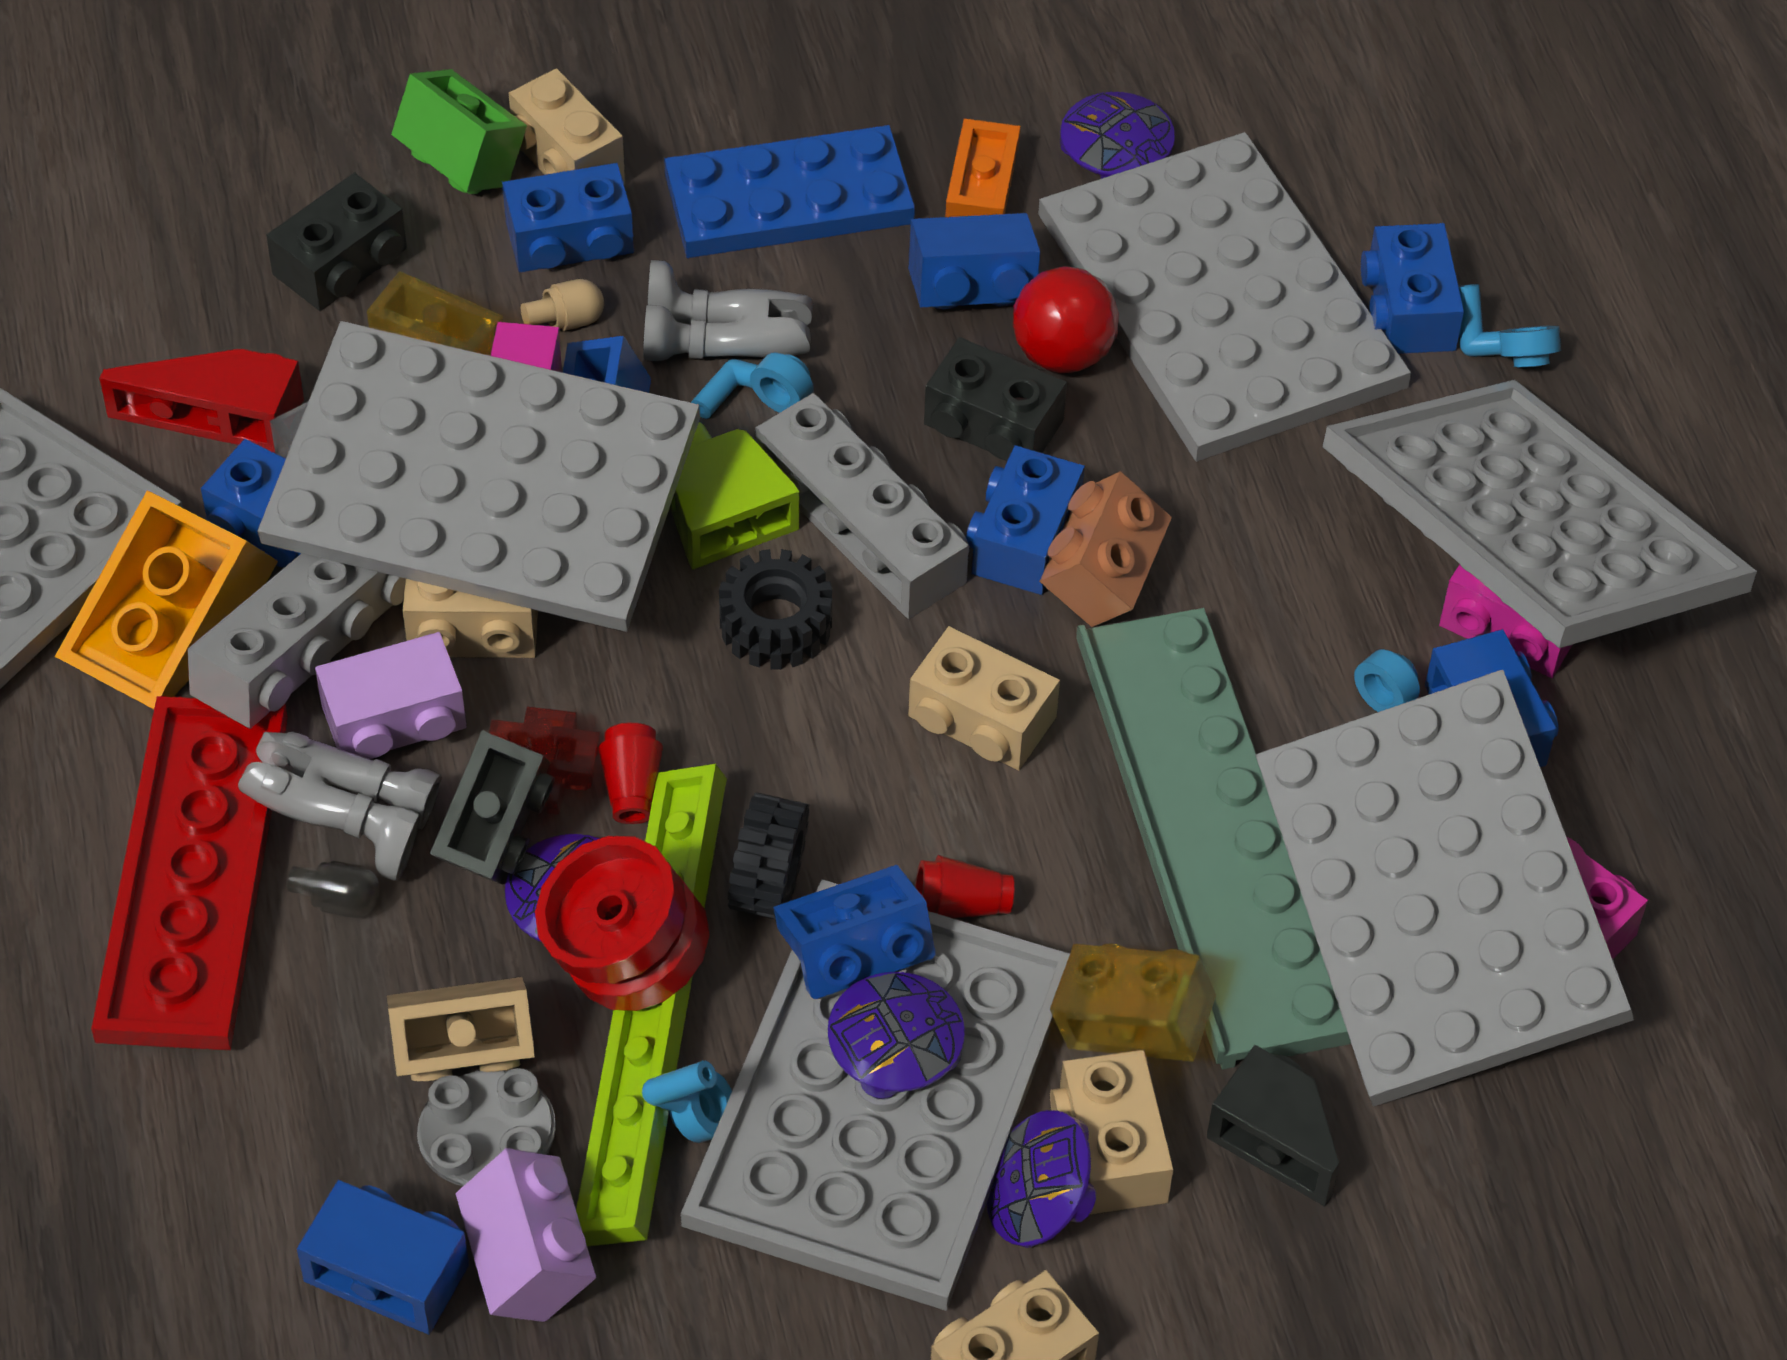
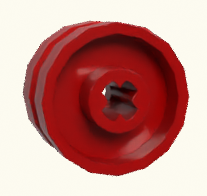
M606 836L579 846L558 862L542 885L535 909L538 937L551 956L565 972L570 974L589 999L610 1010L638 1011L667 1000L689 982L702 963L710 935L706 910L656 846L635 836Z

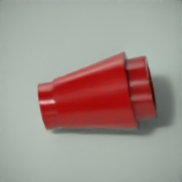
M641 723L617 724L605 731V741L598 747L612 807V817L615 821L623 824L644 823L649 820L663 745L656 739V730L649 725Z
M938 855L935 861H920L915 888L926 900L929 912L956 919L996 915L997 913L1010 914L1012 910L1015 887L1013 875L1001 874L994 870Z

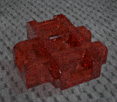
M527 706L523 723L491 720L490 734L544 755L549 760L550 766L546 774L554 776L555 781L545 804L547 813L559 815L565 788L575 790L591 788L595 759L599 753L600 732L577 730L576 712Z

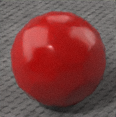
M1063 266L1041 272L1023 287L1014 304L1013 329L1016 341L1030 361L1051 372L1073 373L1092 367L1109 352L1118 334L1119 312L1113 295L1103 280L1084 269Z

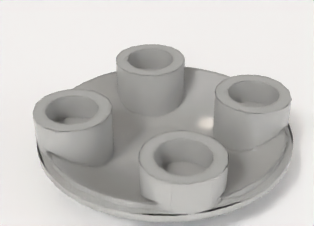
M516 1068L509 1071H476L460 1077L447 1075L439 1078L429 1088V1101L422 1110L417 1128L419 1148L428 1166L443 1179L463 1187L505 1148L547 1155L554 1140L556 1122L552 1105L546 1094L539 1088L537 1078L525 1069Z

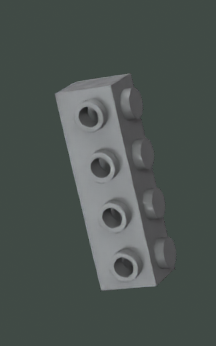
M812 393L755 427L756 442L799 490V510L908 620L966 584L969 545L962 531L955 524L946 523L929 507L927 499L920 489L913 484L907 485L890 468L886 457L879 449L874 446L868 447L852 431L848 420L839 410H831L818 396Z
M301 553L188 648L190 695L251 729L270 711L280 709L293 691L312 675H316V666L330 663L331 659L352 640H358L363 637L371 624L392 605L396 606L404 601L405 578Z

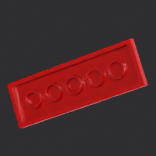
M156 697L91 1028L95 1043L231 1050L272 813L271 809L241 792L238 783L247 765L253 762H262L257 756L256 748L264 732L285 733L288 720L285 704L277 711H270L249 729L196 698Z

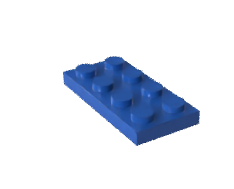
M890 125L664 158L665 177L686 258L910 225L911 219H914L915 207Z

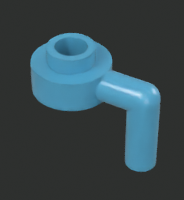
M1480 285L1458 286L1464 310L1459 339L1461 351L1465 355L1470 357L1491 355L1513 357L1514 367H1532L1550 364L1549 354L1561 351L1559 326H1533L1483 332Z
M770 353L758 365L738 359L727 361L691 403L698 404L700 417L708 419L738 385L753 388L763 403L780 413L812 394L814 386L807 366L800 359L789 354Z
M1380 649L1371 654L1355 669L1354 680L1360 695L1377 712L1418 699L1420 686L1417 671L1410 660L1401 654Z
M706 1060L651 1078L642 1087L644 1100L650 1105L669 1110L671 1120L676 1128L688 1140L695 1143L712 1140L732 1093L728 1082Z

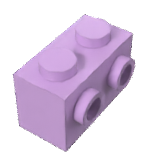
M440 632L315 667L321 705L335 745L340 750L372 759L392 749L424 740H439L451 732L466 728L462 689Z
M505 1148L456 1192L490 1315L545 1322L596 1279L560 1157Z

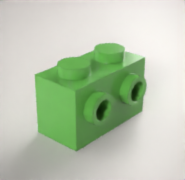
M448 69L410 73L391 135L411 149L412 156L417 160L430 164L445 175L452 187L465 193L477 194L482 190L503 187L502 182L510 181L527 125L455 71Z

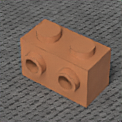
M1121 471L1096 483L1089 481L1074 493L1068 504V509L1071 512L1063 530L1054 538L1048 548L1047 554L1050 559L1039 581L1091 627L1133 610L1172 519L1164 509Z

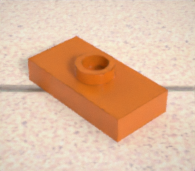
M964 118L946 199L945 217L1005 214L1020 142L1021 126Z

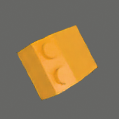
M147 490L55 657L154 709L157 696L174 697L189 681L188 648L266 584L278 561L237 535Z

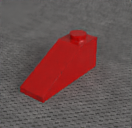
M241 348L103 369L99 378L108 418L236 445L247 439L278 454H281L304 401L298 360L284 358L275 353H260Z

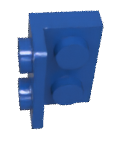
M898 865L773 907L777 928L799 958L806 990L813 999H819L847 989L866 977L880 973L896 972L930 960L936 953L927 902Z

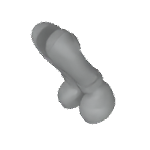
M651 260L648 305L646 306L643 359L646 361H665L674 355L689 353V359H703L704 356L765 358L770 353L793 356L806 354L809 352L811 345V332L808 325L811 322L813 313L812 298L807 295L767 289H734L719 292L694 289L693 294L682 291L677 285L674 270L669 263Z
M264 732L256 748L257 756L262 762H253L247 765L238 783L239 790L267 808L292 819L312 825L343 830L344 833L358 839L365 835L375 846V866L379 874L385 878L398 881L410 858L418 828L421 830L424 828L432 812L441 786L442 776L428 769H413L408 772L391 771V765L378 759L373 761L311 740L307 736L295 732ZM383 800L392 806L378 804V801Z

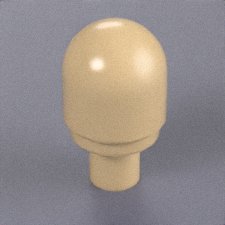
M575 279L561 282L545 289L542 299L521 304V316L524 324L538 325L548 322L550 326L559 327L562 331L579 328L594 323L600 317L604 309V297L599 287L589 280Z

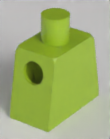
M699 422L670 505L691 568L696 569L799 530V490L745 430L735 429L711 438L704 424Z

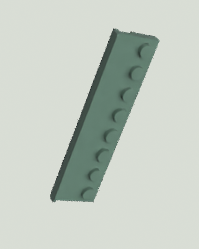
M1199 608L1086 629L1085 625H1078L1076 639L1216 1064H1220L1222 1070L1235 1067L1236 1060L1245 1059L1254 1045L1272 1053V1055L1279 1054L1288 1057L1351 1044L1260 771L1252 741L1205 609Z

